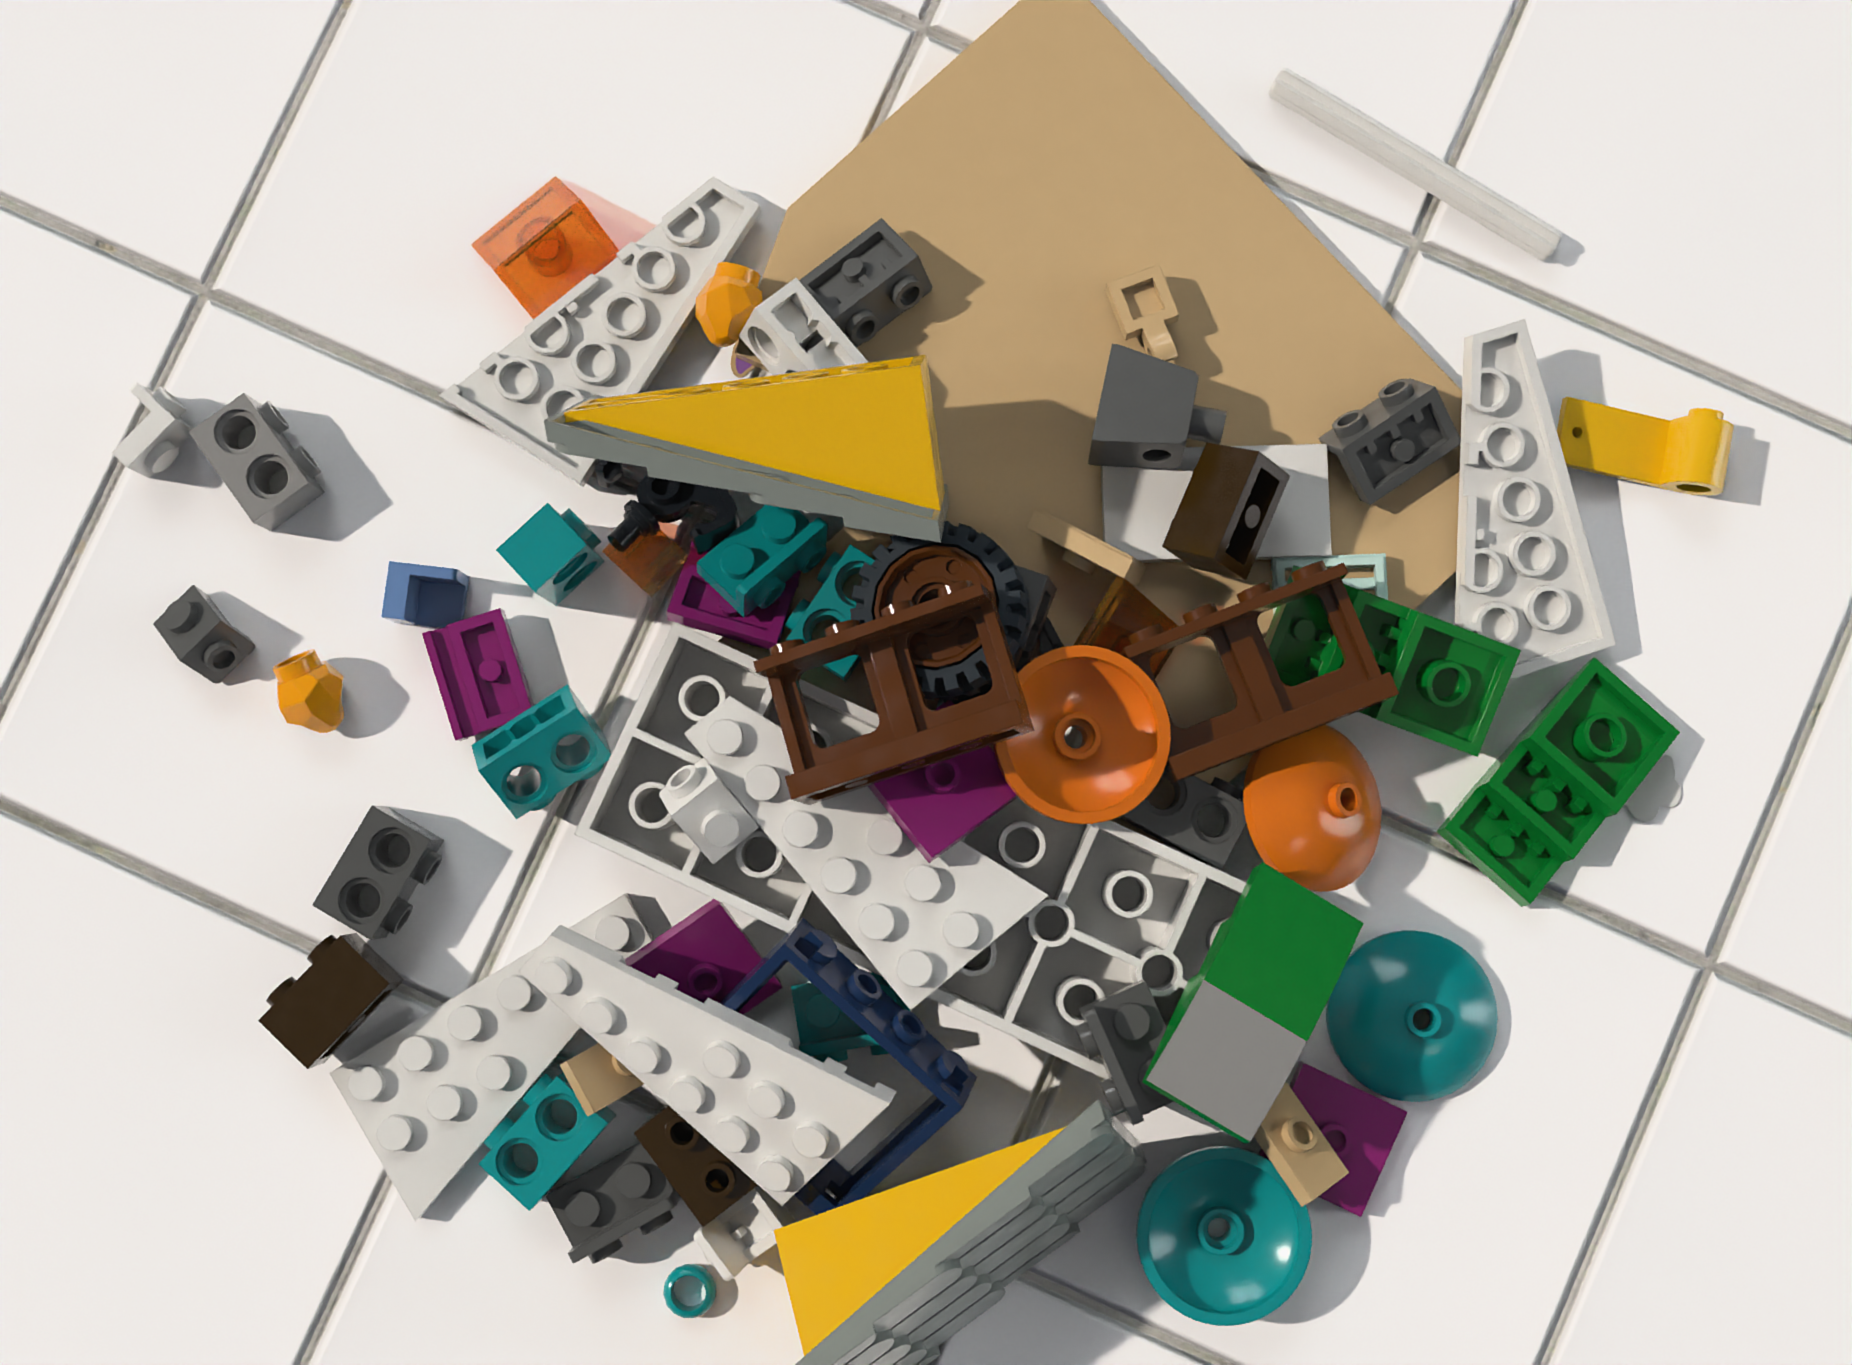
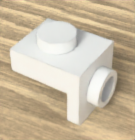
M136 382L129 391L151 412L111 453L128 469L150 478L154 473L167 469L179 455L178 448L190 437L188 432L193 428L181 417L187 409L171 393L161 386L153 392Z
M704 758L694 765H686L677 770L668 780L666 787L659 793L670 816L712 864H715L759 828L757 822Z
M758 1185L706 1226H701L694 1233L693 1237L702 1249L706 1260L716 1268L725 1281H729L737 1276L750 1261L777 1244L774 1234L775 1229L795 1223L796 1220L785 1205L781 1206Z

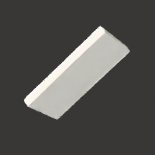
M1327 444L1231 446L1260 451L1290 475L1255 560L1331 556ZM1185 447L1180 467L1174 469L1101 466L1103 542L1133 556L1142 563L1184 562L1163 548L1162 545L1204 447Z

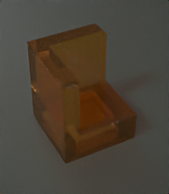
M661 529L654 536L650 534L645 537L640 535L624 552L618 551L610 543L602 550L612 562L651 598L688 558L686 552Z

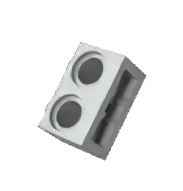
M242 393L188 433L250 520L272 531L325 493L315 479L321 473V470L301 445L295 449L292 447L283 434L284 431L289 429V425L270 401L261 404L246 393ZM254 425L256 434L253 442L248 447L239 449L237 439L240 432L244 428ZM286 469L288 473L286 486L279 493L270 494L269 481L277 471Z

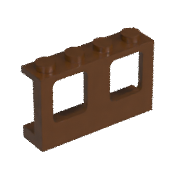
M1324 561L1309 564L1292 572L1290 575L1293 582L1272 590L1270 583L1264 582L1238 593V604L1218 611L1215 603H1209L1185 613L1182 616L1185 624L1164 632L1161 624H1155L1128 636L1131 645L1124 647L1121 655L1139 666L1153 681L1159 692V687L1150 667V658L1159 652L1198 637L1211 639L1236 697V706L1233 710L1188 728H1179L1174 725L1168 712L1171 741L1165 770L1171 784L1380 704L1399 694L1391 673L1381 674L1342 581L1348 574L1344 563L1328 569ZM1312 595L1321 602L1342 652L1344 662L1340 669L1296 686H1287L1278 675L1259 629L1257 619L1265 611L1304 596Z
M970 580L951 583L937 591L938 598L916 605L914 600L891 604L881 610L882 617L863 624H860L859 620H847L836 623L825 629V637L805 643L803 639L781 642L770 648V656L753 661L756 673L768 678L794 774L785 776L791 800L812 805L1035 731L994 596L981 583L973 585ZM971 617L975 622L990 671L992 687L984 695L940 710H930L926 704L910 650V640L914 634L958 618ZM851 655H859L863 661L879 717V725L871 733L826 748H820L815 742L799 684L800 677L804 672Z

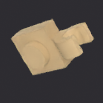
M1160 264L1108 282L1105 291L1125 341L1141 335L1147 355L1175 364L1174 359L1178 358V353L1166 326L1177 322L1180 314Z

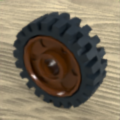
M945 521L941 543L892 535L890 536L893 541L891 545L885 548L880 544L872 552L876 558L872 565L864 563L859 572L863 579L861 586L854 585L852 592L856 608L850 609L851 620H859L860 624L882 617L881 610L891 604L914 600L916 605L938 598L937 591L946 585L970 580L973 585L981 583L993 594L1014 663L1017 661L1014 655L1018 648H1024L1027 636L1024 633L1025 628L1030 626L1031 613L1028 609V602H1030L1028 591L1012 559L995 541L984 533H978L972 527L961 523L957 527L949 521ZM958 618L923 630L912 636L909 644L925 699L933 701L935 698H940L944 701L958 700L960 695L971 697L981 693L980 687L985 684L992 686V678L973 618Z

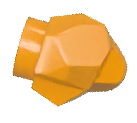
M720 262L717 264L715 275L708 280L696 297L695 317L700 322L704 333L713 345L717 347L733 345L739 339V334L754 308L763 302L762 291L758 289L761 276L755 270L735 263Z
M315 649L294 655L272 668L278 680V707L287 723L301 725L319 733L331 732L339 726L344 718L341 702L344 677L326 660L321 661Z

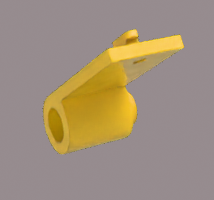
M1567 396L1562 398L1557 434L1567 467L1679 493L1719 495L1724 491L1734 425L1729 421L1723 420V412L1709 408H1693L1689 410L1688 416L1666 420Z

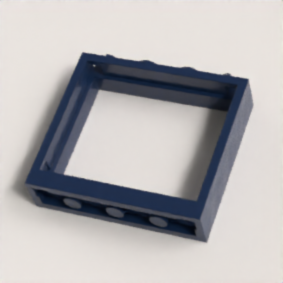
M802 918L719 1003L739 1012L787 962H790L933 1093L851 1170L847 1171L832 1158L794 1194L815 1215L863 1199L964 1107L977 1076L969 1070L968 1065L960 1055L947 1050L935 1039L914 1013L904 1010L881 989L880 984L873 975L859 969L840 952L828 934L815 929L806 919ZM828 1189L829 1191H831L835 1195L834 1198L825 1190Z

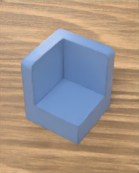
M389 561L381 617L397 624L440 629L448 624L464 620L470 576L454 568Z

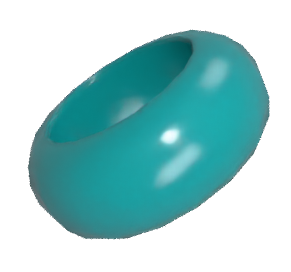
M685 1264L676 1267L668 1275L664 1283L663 1296L667 1307L673 1314L682 1318H696L705 1314L712 1307L716 1298V1284L713 1276L706 1268L698 1264ZM685 1276H693L699 1279L704 1284L706 1290L705 1299L700 1304L694 1306H687L681 1303L676 1298L674 1292L675 1282Z

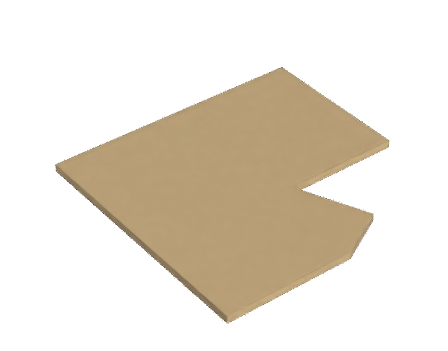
M1019 0L787 208L758 287L762 291V301H765L793 279H802L881 218L916 252L932 284V290L921 298L914 307L904 311L879 330L872 339L858 346L857 349L868 362L919 355L927 356L943 483L947 484L949 496L946 521L957 527L961 523L972 527L978 533H984L1008 554L1015 565L1049 576L1057 590L1047 617L1051 621L1064 647L1089 645L1109 649L1121 654L1124 647L1131 645L1128 636L1141 629L1161 624L1165 632L1185 624L1182 616L1198 607L1215 603L1219 611L1238 604L1237 594L1250 587L1264 582H1269L1272 587L1271 560H1255L1246 581L1194 569L1185 562L1144 563V567L1147 570L1139 585L1136 586L1098 565L1091 575L1062 560L1066 551L1065 548L1026 528L1034 511L1041 509L1103 541L1101 466L1089 465L1088 459L1112 344H1118L1146 354L1141 335L1125 341L1105 291L1108 282L1160 264L1180 314L1177 322L1166 326L1178 353V358L1174 359L1175 365L1195 371L1199 375L1194 405L1227 411L1220 445L1321 444L1319 438L1333 429L1332 424L1337 418L1347 412L1361 410L1379 398L1378 393L1383 387L1393 381L1411 378L1436 387L1461 439L1462 390L1090 0ZM740 338L735 350L736 357L769 372ZM1187 439L1185 447H1204L1206 442ZM1460 445L1371 505L1360 501L1337 454L1327 451L1332 555L1386 553L1388 600L1415 610L1456 572ZM843 527L826 542L827 551L822 560L809 572H801L800 583L796 589L788 618L803 598L810 603L823 585L817 580V576L833 552L836 551L843 556L851 544L875 560L876 558L872 552L880 544L885 548L891 545L893 541L890 536L892 535ZM1373 567L1346 568L1348 574L1344 578L1374 577ZM1285 570V581H1288L1292 570ZM859 573L850 576L843 586L844 595L854 601L852 598L854 585L861 586L863 581ZM1363 590L1375 595V590ZM1273 609L1261 613L1257 619L1264 639L1274 616ZM825 620L818 623L813 629L812 641L825 637V629L838 622ZM786 627L784 628L780 643L787 641L786 639L792 632ZM726 637L718 640V642L757 660L771 655L770 650ZM1198 637L1159 652L1150 658L1151 670L1172 722L1177 727L1188 728L1235 708L1236 697L1211 639ZM1039 639L1030 661L1042 655L1039 651ZM862 659L847 682L822 666L808 670L800 677L801 680L878 714ZM935 698L934 701L925 699L928 708L935 710L939 698ZM994 744L990 745L989 747L995 753ZM1253 753L1194 776L1210 785L1214 777L1229 783L1249 764ZM1161 777L1152 792L1147 796L1149 803L1157 809L1163 810L1169 807L1174 800V787L1168 779ZM1119 817L1111 820L1121 826H1124L1154 841L1164 844L1163 841L1155 838L1154 836L1144 832L1143 830L1135 827L1134 825L1124 821Z

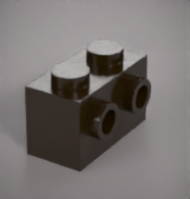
M1206 442L1162 547L1194 569L1246 581L1290 475L1260 451Z
M357 933L340 935L338 938L332 934L320 942L307 957V960L312 965L297 980L292 976L289 977L269 995L266 1002L271 1007L258 1020L307 1069L325 1063L404 981Z
M669 1105L644 1122L634 1132V1135L702 1227L706 1226L758 1186Z

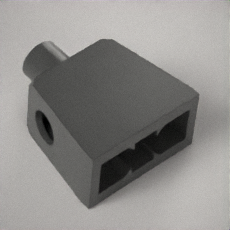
M1112 344L1093 431L1088 464L1094 466L1166 469L1180 467L1187 439L1220 444L1227 411L1194 405L1199 375L1195 371L1122 345Z

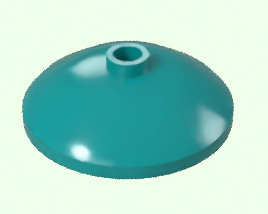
M1401 930L1372 938L1349 955L1339 980L1326 1004V1023L1330 1042L1338 1059L1357 1081L1387 1098L1406 1102H1423L1442 1098L1457 1091L1480 1071L1494 1045L1497 1033L1498 1011L1494 991L1487 975L1479 963L1465 949L1440 935L1416 930ZM1425 1008L1429 1012L1430 1022L1427 1027L1418 1030L1413 1024V1016L1416 1011Z
M1212 1146L1194 1150L1177 1158L1167 1165L1153 1180L1144 1195L1138 1212L1136 1243L1139 1259L1149 1282L1167 1304L1182 1315L1198 1322L1216 1326H1234L1250 1323L1267 1316L1279 1308L1294 1293L1303 1279L1310 1260L1312 1228L1307 1206L1301 1207L1270 1160L1243 1148ZM1216 1218H1222L1227 1221V1230L1219 1237H1213L1208 1233L1210 1222Z

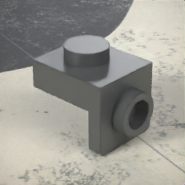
M194 584L179 599L171 603L165 612L153 623L180 662L215 684L220 683L255 649L253 641L232 626L209 595Z

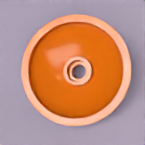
M1073 645L1051 650L1030 661L1018 671L1017 675L1035 731L994 744L998 766L1014 793L1036 812L1053 820L1070 824L1105 822L1124 815L1139 805L1152 792L1160 780L1168 760L1171 741L1170 722L1165 703L1149 676L1139 666L1121 654L1109 649L1089 645ZM1069 727L1078 729L1082 734V743L1076 749L1068 746L1064 739L1065 731Z
M1323 725L1253 753L1244 780L1243 804L1249 834L1264 863L1311 892L1334 891L1353 883L1371 862L1381 829L1379 790L1374 775L1361 752L1340 731L1329 725Z

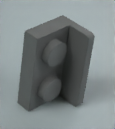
M882 218L799 280L856 348L872 339L879 330L904 311L914 307L921 298L932 290V284L919 256Z
M1411 378L1393 381L1380 390L1378 393L1379 398L1361 410H1353L1343 414L1333 422V429L1319 438L1321 444H1327V451L1337 454L1360 501L1369 505L1373 504L1460 445L1461 439L1435 386Z
M1140 980L1078 1008L1084 1023L1075 1026V1030L1089 1060L1098 1056L1101 1058L1109 1078L1099 1083L1114 1116L1125 1112L1127 1119L1134 1126L1144 1121L1143 1115L1174 1102L1142 1083L1167 1028L1145 980Z
M640 1142L546 1195L552 1210L572 1245L571 1250L567 1254L573 1264L587 1256L592 1264L607 1258L623 1247L619 1238L638 1227L643 1235H647L662 1227L674 1218L670 1209L674 1208L681 1199Z

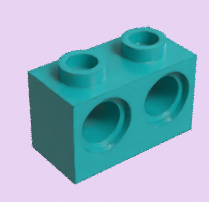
M548 502L496 549L535 593L555 606L605 562L595 550L602 542L596 534L570 508L560 514Z
M851 544L843 556L836 551L833 552L817 576V580L823 585L810 603L803 598L788 618L785 627L792 632L786 640L803 639L805 643L812 641V632L818 623L825 620H833L838 623L851 620L850 609L856 608V602L844 595V583L850 576L858 574L864 563L872 565L875 560ZM851 655L822 665V667L847 682L861 661V657L859 655Z
M568 684L471 745L479 773L516 820L529 811H537L546 807L554 800L557 793L576 781L586 780L596 775L612 754L603 731ZM569 735H580V736H581V737H580L575 743H573V744H570V745H559V744H558V743L560 742V740L563 739V738L566 737V736H569ZM518 767H533L528 773L524 775H510V773Z
M564 1072L556 1076L554 1080L547 1074L542 1076L522 1099L530 1107L515 1123L506 1117L483 1142L490 1151L478 1165L528 1211H531L617 1116L608 1106L587 1116ZM564 1099L575 1107L577 1121L574 1127H561L553 1120L551 1106L554 1100ZM524 1143L535 1150L538 1157V1164L535 1170L526 1171L515 1164L512 1155L515 1144Z

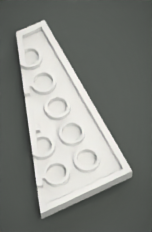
M712 176L661 217L662 222L637 242L631 241L616 253L617 258L597 274L591 273L528 323L524 327L522 334L498 353L493 351L478 363L480 367L458 385L453 383L439 396L447 403L584 487L600 460L568 455L556 451L554 443L547 441L544 420L595 394L612 397L645 392L694 317L696 297L708 280L715 275L717 264L731 260L762 212L760 204L715 176Z
M1526 319L1464 337L1455 625L1521 650L1509 680L1616 645Z
M731 696L726 698L684 733L910 1010L916 1007L1048 896L1045 892L961 840L931 863H928L868 786L812 805L791 800L785 776L794 774L781 727Z
M627 893L569 927V929L623 955L624 960L654 940ZM541 945L329 1073L415 1222L423 1216L439 1194L469 1162L468 1160L480 1148L486 1138L509 1115L565 1046L582 1029L518 972Z
M561 924L518 970L528 981L781 1206L889 1106L897 1092L879 1082L873 1088L845 1074L848 1067L829 1057L823 1063L795 1049L791 1038L710 998H707L702 1003L676 990L678 982L661 974H658L654 979L626 965L623 955Z

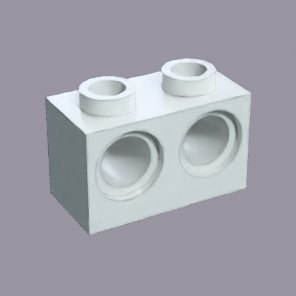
M797 278L755 307L739 334V337L772 375L868 362Z

